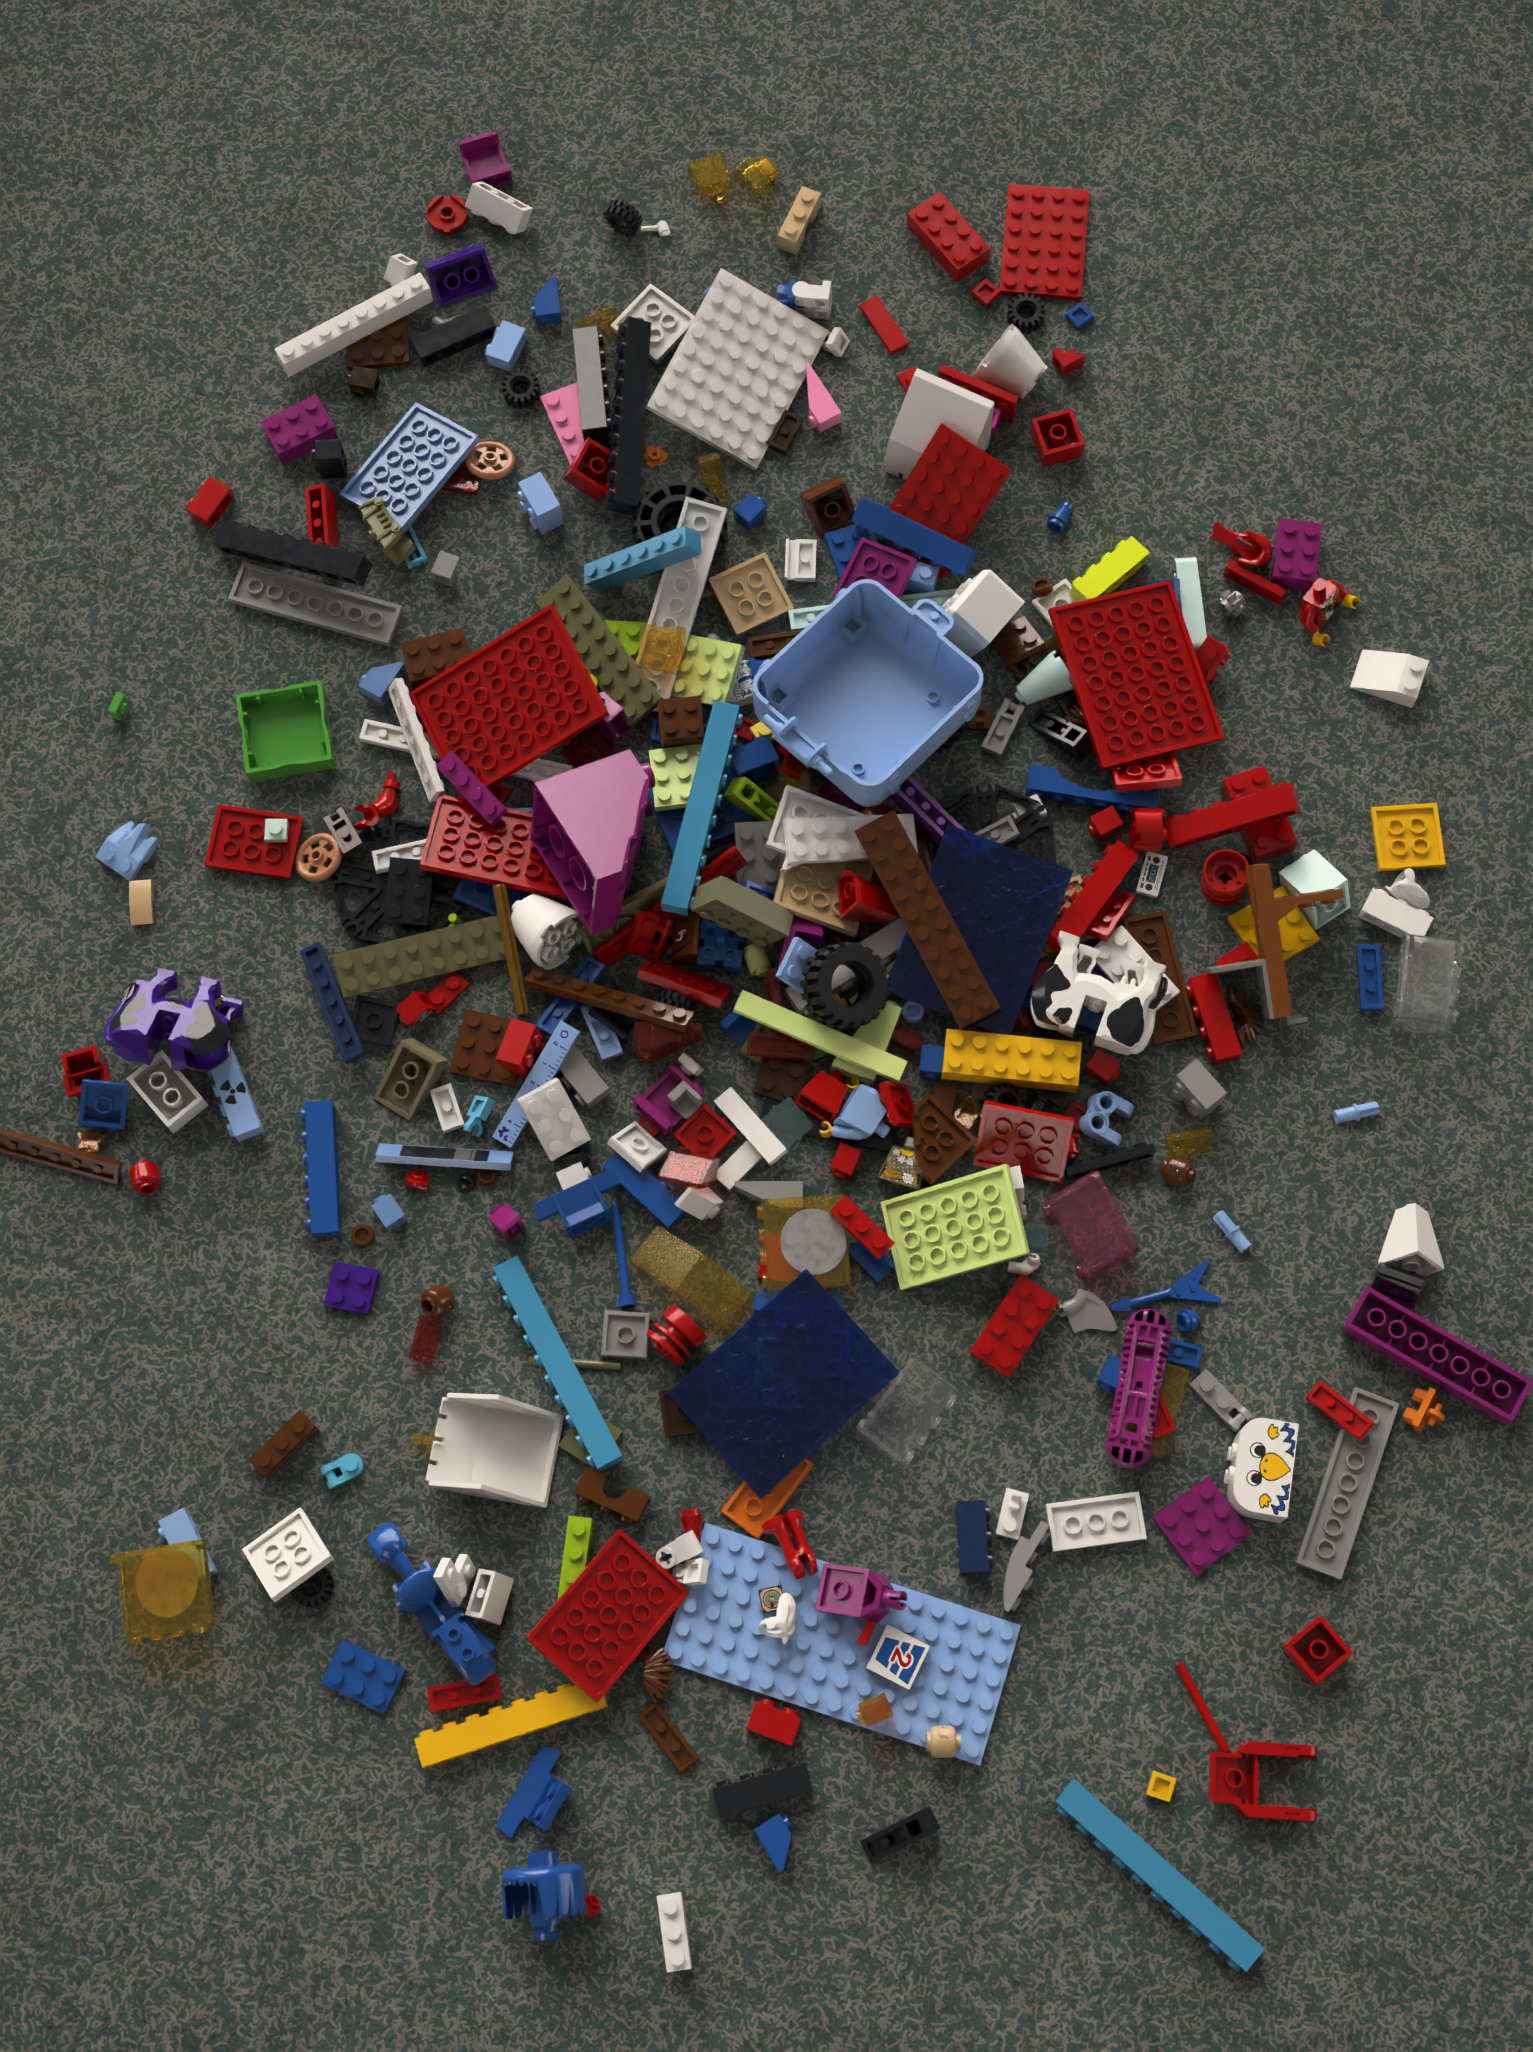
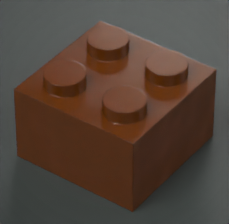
M701 696L657 699L662 749L703 743L704 728Z

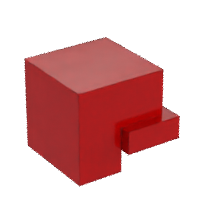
M96 1045L61 1054L64 1072L66 1073L62 1076L66 1094L69 1098L81 1096L83 1079L112 1082L109 1066L105 1061L104 1054Z

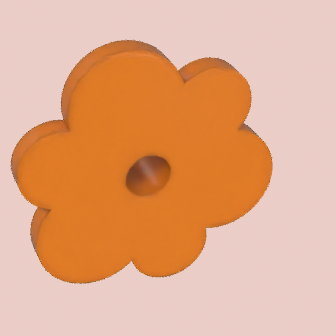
M649 446L643 455V458L647 460V465L650 467L655 465L661 466L668 457L661 446L656 448Z

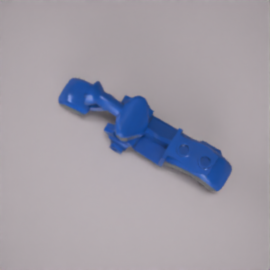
M387 1522L377 1528L367 1537L368 1546L380 1563L385 1564L390 1561L394 1569L404 1579L402 1584L398 1581L392 1586L398 1598L395 1604L403 1614L414 1611L432 1641L435 1642L437 1640L465 1680L472 1686L478 1685L489 1677L497 1667L496 1662L491 1657L496 1653V1646L486 1633L480 1631L472 1619L465 1615L466 1611L461 1604L460 1607L450 1606L433 1577L437 1569L431 1567L427 1561L419 1565L420 1570L416 1571L413 1568L409 1558L403 1551L407 1548L408 1542L394 1523Z

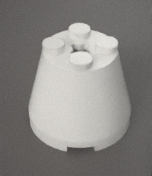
M1011 324L981 361L973 375L983 382L1023 399L1037 383L1035 381L1038 377H1041L1047 366L1020 330Z
M535 893L527 896L522 901L517 900L512 905L511 921L515 935L533 962L544 969H552L561 965L569 958L568 953L575 944L581 943L582 938L576 924L582 922L576 910Z

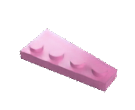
M577 382L540 396V400L569 465H571L580 446L584 443Z

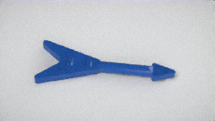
M1205 1260L1168 1289L1128 1300L1124 1297L1111 1306L1110 1310L1129 1312L1130 1308L1167 1298L1220 1303L1221 1298L1199 1286V1280L1209 1264V1261Z

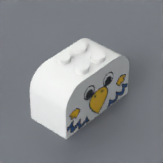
M1256 1418L1249 1421L1236 1434L1232 1445L1228 1447L1227 1460L1231 1462L1229 1469H1226L1224 1475V1483L1228 1484L1227 1499L1236 1513L1247 1518L1281 1523L1288 1517L1299 1424L1268 1418Z

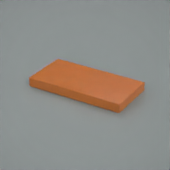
M776 1436L726 1503L721 1513L759 1540L764 1533L761 1525L777 1516L814 1464Z

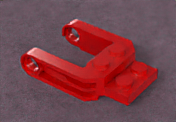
M1247 1741L1242 1742L1232 1753L1209 1752L1208 1802L1230 1803L1242 1817L1317 1821V1809L1257 1804V1799L1259 1798V1761L1257 1756L1317 1759V1746Z

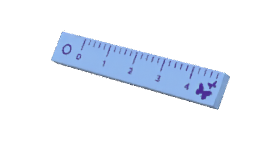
M560 1020L492 1137L510 1148L514 1147L528 1123L517 1098L554 1079L580 1035V1031Z

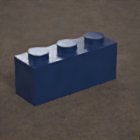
M985 1500L957 1501L956 1520L959 1575L988 1574L989 1568H993L992 1554H988L987 1545L992 1543L991 1530H987L986 1521L990 1520V1506H985Z

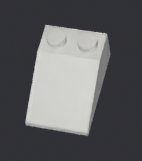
M1362 650L1350 688L1412 708L1418 697L1429 660L1404 653Z

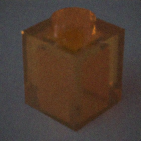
M885 1693L858 1703L859 1709L855 1711L860 1724L865 1723L867 1728L894 1716Z

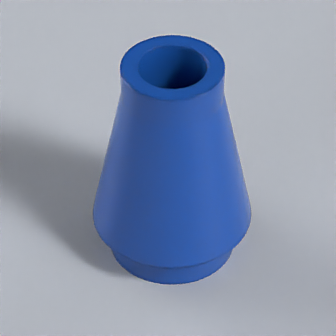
M1062 502L1060 507L1048 517L1047 527L1053 533L1059 534L1066 530L1071 511L1073 510L1070 503Z

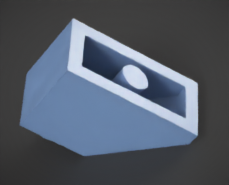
M396 662L371 668L359 681L361 693L383 706L390 697L388 688L393 680L403 678L406 669L404 664Z

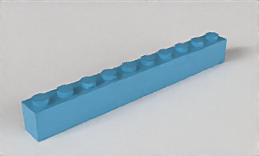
M716 700L713 702L661 901L663 911L688 916L689 910L693 907L694 891L701 883L699 871L700 868L704 869L707 855H704L705 848L710 847L712 835H709L711 827L715 828L717 815L714 814L715 809L720 807L723 795L720 794L721 787L726 786L728 774H725L726 767H730L733 754H730V751L737 744L738 734H735L736 728L741 727L743 714H740L739 705Z
M516 1255L494 1267L493 1270L496 1275L492 1276L498 1289L503 1287L506 1295L502 1297L508 1308L513 1306L516 1312L513 1318L519 1328L524 1327L527 1334L523 1335L528 1347L534 1346L537 1354L533 1356L539 1368L545 1367L548 1374L544 1375L549 1387L554 1386L558 1394L554 1397L560 1408L565 1406L569 1413L565 1415V1418L571 1428L576 1427L579 1434L575 1437L580 1447L587 1448L590 1455L586 1456L591 1468L597 1467L598 1471L602 1472L623 1461V1455L520 1259Z
M1073 1779L1055 1800L1054 1803L1058 1805L1056 1810L1064 1818L1067 1819L1070 1816L1077 1822L1075 1827L1083 1835L1086 1836L1089 1833L1096 1839L1093 1843L1102 1852L1108 1850L1114 1855L1112 1860L1121 1869L1127 1867L1133 1872L1131 1875L1132 1879L1140 1886L1146 1884L1151 1888L1150 1895L1159 1903L1165 1901L1170 1905L1169 1912L1178 1920L1184 1918L1190 1923L1188 1929L1197 1937L1203 1935L1209 1940L1207 1946L1219 1955L1222 1952L1229 1959L1226 1963L1237 1972L1240 1969L1244 1972L1249 1970L1265 1948L1080 1783Z

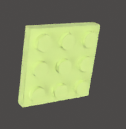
M689 635L671 697L701 696V704L713 706L714 700L729 703L746 647L740 644Z
M703 743L649 750L650 767L656 782L653 788L655 811L686 808Z

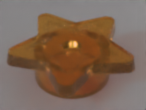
M96 1129L77 1133V1137L81 1141L79 1150L85 1149L98 1152L101 1142L106 1140V1136L97 1134Z

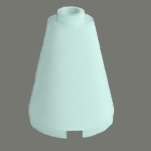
M1055 650L1050 652L1016 686L1017 692L1014 694L1021 704L1025 702L1026 705L1074 689L1070 683L1071 679L1067 667L1060 657H1054L1057 653Z

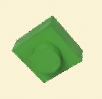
M116 692L108 712L113 719L121 721L122 716L128 713L129 701L124 694Z

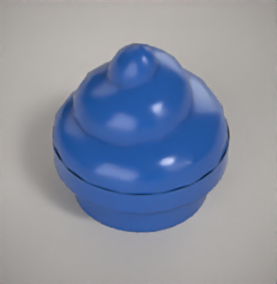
M1190 1309L1182 1310L1176 1316L1178 1329L1187 1333L1193 1332L1200 1322V1316Z

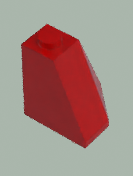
M846 870L837 878L840 920L889 925L898 917L892 901L883 888L851 870Z

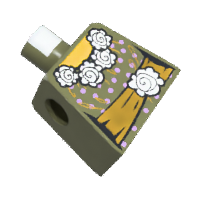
M905 1137L903 1147L893 1146L878 1174L877 1183L909 1192L920 1190L921 1175L915 1170L913 1138Z

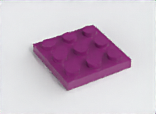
M861 537L833 594L836 596L841 589H847L856 581L870 579L879 582L900 599L919 561L916 558Z
M1209 1476L1152 1517L1195 1576L1252 1534Z

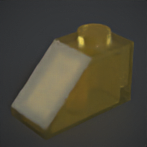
M714 451L696 456L703 486L709 489V493H715L719 500L729 498L721 460L717 452Z

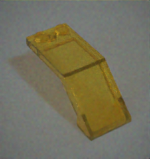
M659 1225L655 1226L630 1259V1262L642 1272L677 1292L726 1332L730 1331L756 1296L702 1252Z

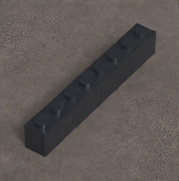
M221 521L212 543L221 552L361 587H364L373 565L366 558V554L357 550L353 553L340 546L333 548L323 542L316 544L306 538L295 539V537L286 533L279 535L270 529L262 531L253 525L245 527L236 521H231L230 523Z

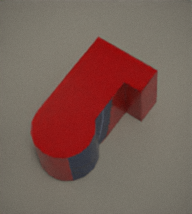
M1245 941L1221 956L1215 966L1259 958L1248 942ZM1235 970L1218 972L1216 975L1221 979H1227L1232 976Z

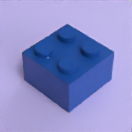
M769 736L764 738L757 737L751 743L744 746L737 745L730 751V754H733L730 768L735 778L747 777L756 784L779 774V757Z

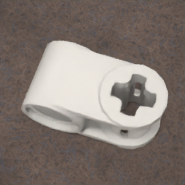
M691 1530L658 1550L655 1559L663 1568L668 1569L698 1555L704 1550L694 1531ZM670 1553L672 1557L667 1558L666 1554Z

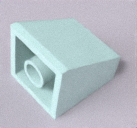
M1315 849L1308 854H1304L1300 859L1284 867L1279 872L1281 886H1284L1290 895L1343 888L1344 897L1338 898V903L1324 905L1318 901L1315 902L1316 906L1299 908L1315 930L1351 908L1347 879Z

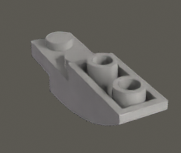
M1042 1520L1030 1540L1020 1536L1008 1561L1002 1594L1003 1611L1005 1613H1008L1010 1609L1016 1610L1022 1600L1018 1597L1022 1589L1027 1591L1034 1580L1030 1577L1033 1571L1025 1565H1032L1038 1555L1034 1550L1039 1543L1044 1545L1050 1535L1046 1531L1050 1525Z

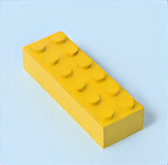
M946 1029L941 1079L995 1085L1010 1083V1085H1015L1016 1087L1076 1093L1079 1084L1082 1042Z

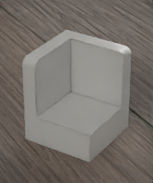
M440 550L431 570L433 581L453 587L456 581L454 572L460 561L459 557Z
M684 1080L667 1095V1103L685 1120H688L698 1110L703 1101V1098Z

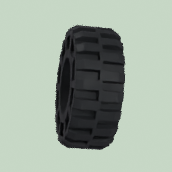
M674 480L673 483L667 484L665 482L659 484L660 487L652 488L647 492L646 497L640 499L639 508L633 513L632 530L634 544L636 545L662 535L660 529L663 524L674 517H680L686 497L720 507L724 506L719 503V498L715 493H709L707 487L703 485L698 486L696 482ZM725 517L711 563L712 566L718 561V555H722L725 550V543L728 540L727 517ZM664 569L658 570V573L663 574Z

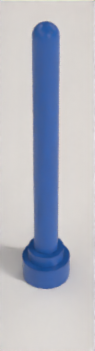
M614 1201L611 1203V1214L621 1285L618 1306L619 1309L636 1307L637 1302L636 1296H633V1292L630 1291L620 1205Z

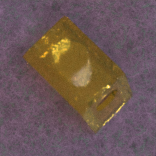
M723 151L687 163L688 176L704 199L714 196L717 203L727 199L725 191L730 190V177Z

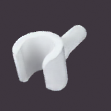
M659 221L654 226H641V232L659 231L661 237L670 235V229L666 221Z

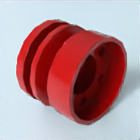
M1222 849L1211 853L1205 860L1200 882L1201 891L1212 904L1231 906L1239 902L1245 895L1248 884L1245 866H1249L1243 855L1234 850ZM1222 879H1225L1227 884H1223Z
M672 1305L662 1315L667 1326L663 1327L658 1323L653 1325L659 1335L650 1329L645 1335L651 1341L652 1346L664 1358L681 1367L685 1361L679 1353L689 1358L691 1354L685 1346L689 1344L697 1349L705 1341L707 1335L689 1316Z

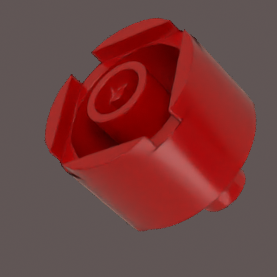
M1131 808L1129 819H1133L1131 826H1128L1129 847L1135 852L1162 851L1163 842L1167 840V830L1163 828L1165 810L1159 808Z

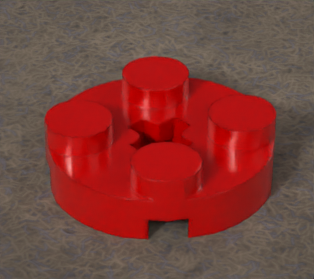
M450 195V197L438 196L428 205L427 217L429 225L438 233L450 236L460 231L467 223L468 213L465 203L455 195ZM444 212H452L450 217H444L443 214Z

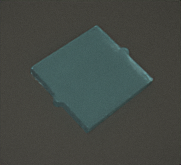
M789 1096L779 1105L773 1106V1110L761 1119L786 1149L796 1141H801L802 1136L814 1127Z

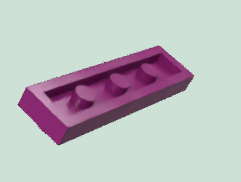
M450 750L436 765L490 825L494 826L508 811L455 752Z

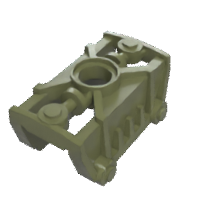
M379 496L363 503L358 507V510L363 518V522L367 525L369 534L378 547L384 551L386 557L395 565H398L416 547L410 538L405 536L404 530L399 523L394 521L386 508L387 504Z

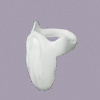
M1411 868L1402 871L1391 887L1385 886L1396 899L1405 900L1409 903V906L1415 909H1425L1429 906L1430 898L1427 892L1414 882L1415 874Z
M783 1593L779 1598L776 1617L762 1620L758 1628L764 1635L781 1638L783 1644L787 1643L795 1631L796 1604L790 1593ZM776 1627L780 1629L778 1631H772V1629Z

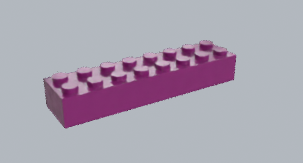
M1366 1286L1361 1292L1340 1329L1505 1426L1513 1421L1533 1384V1381L1369 1286Z

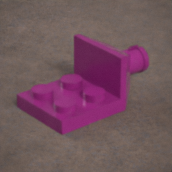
M800 917L792 921L789 936L785 937L778 969L794 937L801 938L813 948H823L821 924ZM778 978V983H779V984L787 985L786 983H784L783 981H781V980Z
M824 1563L815 1610L862 1618L878 1624L889 1613L890 1608L900 1611L905 1609L907 1604L900 1603L897 1600L907 1601V1593L905 1591H894L887 1576L870 1569Z

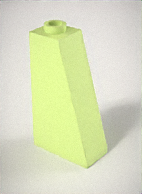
M890 1000L886 1001L887 1004L884 1010H878L880 1015L876 1019L871 1020V1023L860 1026L853 1035V1038L887 1052L902 1014V1008L899 1007V1004ZM836 1057L832 1063V1071L837 1070L850 1078L856 1077L859 1081L874 1086L878 1074L839 1057Z

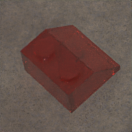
M680 1146L677 1150L669 1152L659 1173L658 1180L697 1189L716 1185L720 1158L713 1157L711 1152L700 1151L698 1154L691 1152V1148Z

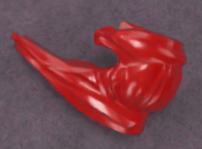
M1215 522L1212 526L1213 534L1209 537V540H1216L1231 548L1236 554H1240L1243 559L1232 556L1236 563L1246 567H1257L1267 564L1272 559V542L1266 536L1264 537L1263 534H1255L1249 530H1246L1245 533L1232 531L1221 526L1219 522Z

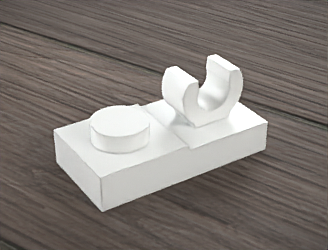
M1006 1488L995 1532L996 1535L1015 1540L1019 1539L1029 1497L1028 1493Z

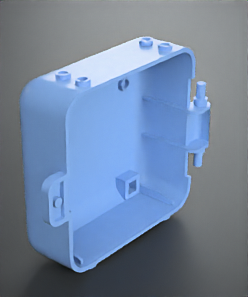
M863 579L854 582L847 589H841L836 594L834 601L777 655L771 660H765L760 665L758 673L753 680V706L757 718L775 735L774 739L806 767L812 766L814 769H817L855 803L865 807H872L882 803L890 794H894L901 784L966 721L968 722L974 717L981 701L983 672L976 662L945 638L953 630L954 620L937 603L931 599H921L912 608H909L879 582Z

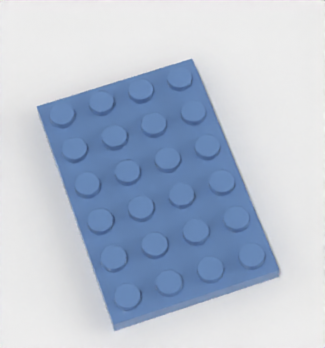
M415 402L339 495L341 499L357 508L363 503L381 496L387 504L386 508L395 522L399 523L405 532L479 443L480 438L477 434Z

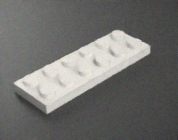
M896 814L918 854L913 814ZM883 815L784 819L783 829L787 864L870 861L854 831Z

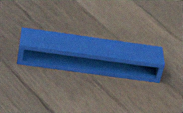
M861 497L851 520L857 524L856 528L859 530L875 532L874 537L883 541L889 539L894 542L893 546L901 550L908 548L912 550L911 555L920 559L926 557L931 560L930 564L938 568H942L943 565L949 568L948 572L957 577L969 574L978 554V551L868 498Z
M332 1099L305 1102V1109L301 1110L302 1122L306 1123V1131L302 1132L304 1145L307 1144V1153L303 1155L304 1165L308 1166V1174L305 1175V1187L309 1188V1196L306 1197V1208L310 1210V1218L307 1219V1230L311 1232L314 1238L342 1236L335 1104Z

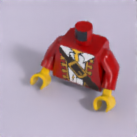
M1319 578L1316 580L1301 602L1300 621L1309 634L1313 635L1312 642L1315 646L1324 647L1323 641H1330L1329 635L1319 633V629L1342 603V599H1344V606L1351 609H1356L1353 606V601L1361 602L1359 597L1348 595V591L1339 582L1331 579L1324 580Z

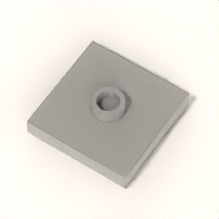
M604 1310L601 1357L647 1360L649 1339L645 1334L650 1328L651 1314Z

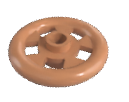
M484 441L475 446L465 458V463L468 470L475 476L495 480L507 476L513 470L515 456L502 443ZM477 453L481 454L480 459L475 458L474 456ZM500 456H505L507 460L501 461ZM481 464L484 469L482 470L477 466Z
M328 833L313 835L303 842L297 852L295 860L297 872L307 881L319 882L333 875L340 866L343 852L333 835ZM319 843V847L312 849L313 845ZM329 844H331L333 847V849L330 852H328V850L325 849V847H327ZM308 855H309V857H308V861H309V862H308V863H304V858H305V856H308ZM330 859H332L330 865L328 867H325L329 863ZM312 867L318 868L316 873L310 872Z

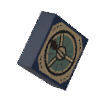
M781 1585L758 1590L763 1614L776 1612L779 1598L783 1594Z

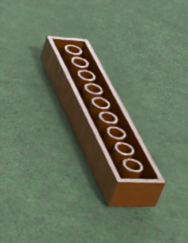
M892 810L855 830L854 832L959 1029L963 1030L999 1011L1000 1006L895 811Z

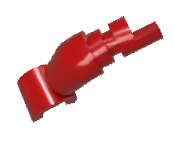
M387 771L384 790L372 804L364 803L355 807L356 812H362L365 820H361L354 825L356 830L369 828L375 825L378 819L390 816L396 810L399 802L397 793L400 789V783L396 781L397 776L394 772Z

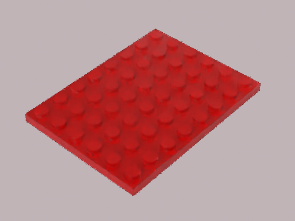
M1171 580L1049 609L1048 613L1101 770L1222 741L1225 738Z
M553 604L545 607L409 693L440 760L450 750L455 752L488 789L610 715L556 606ZM453 785L458 797L461 799H466Z

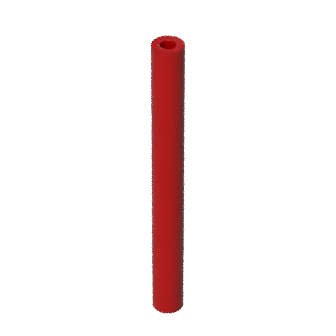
M1182 1662L1176 1665L1177 1672L1220 1752L1229 1751L1230 1748L1185 1664Z

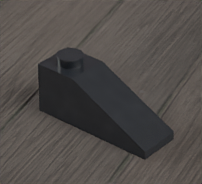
M1042 708L1027 723L1066 755L1080 762L1094 749L1087 730Z
M928 1806L860 1842L870 1863H873L941 1828L931 1807Z

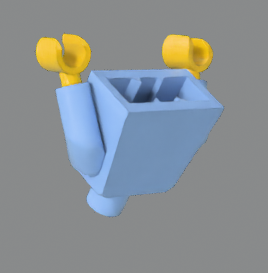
M856 1077L852 1078L851 1083L855 1086L846 1084L847 1092L850 1094L849 1098L833 1121V1127H831L828 1121L821 1123L822 1127L828 1128L826 1131L819 1130L821 1137L829 1138L832 1135L833 1137L861 1140L868 1138L875 1132L884 1138L891 1127L881 1121L887 1110L883 1106L878 1091L865 1084H859V1080Z

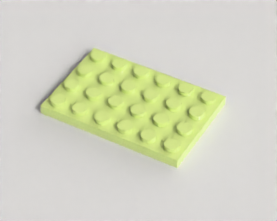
M1008 1164L880 1202L888 1237L895 1242L891 1251L900 1290H908L1030 1254Z

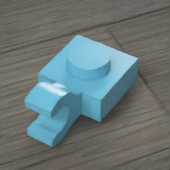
M476 1095L467 1113L469 1119L465 1123L463 1130L471 1132L474 1126L472 1135L479 1137L483 1131L481 1121H486L487 1117L491 1114L495 1101L489 1097Z

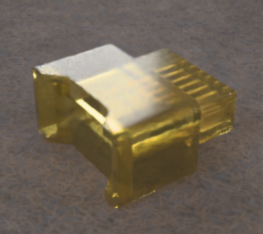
M763 153L756 159L749 156L734 167V176L739 180H744L752 189V196L756 199L771 189V182L780 176V171Z

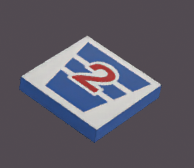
M887 1624L866 1669L910 1690L930 1646Z

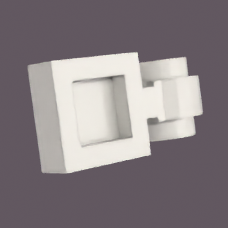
M704 1558L686 1560V1564H677L673 1568L672 1576L683 1586L706 1584L709 1560Z

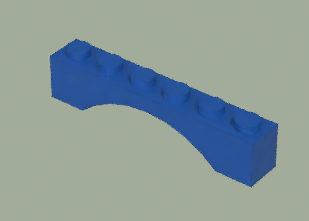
M1030 764L1025 795L1031 797L1037 794L1040 800L1042 798L1051 799L1053 803L1057 804L1070 802L1077 807H1085V805L1094 806L1095 809L1101 811L1113 805L1117 813L1128 814L1131 808H1157L1160 788L1130 792L1090 790L1067 781L1052 767Z

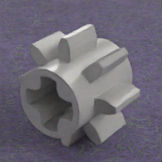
M1227 590L1219 599L1218 607L1225 616L1232 614L1234 617H1237L1245 608L1243 606L1245 599L1238 591L1231 593L1230 590Z

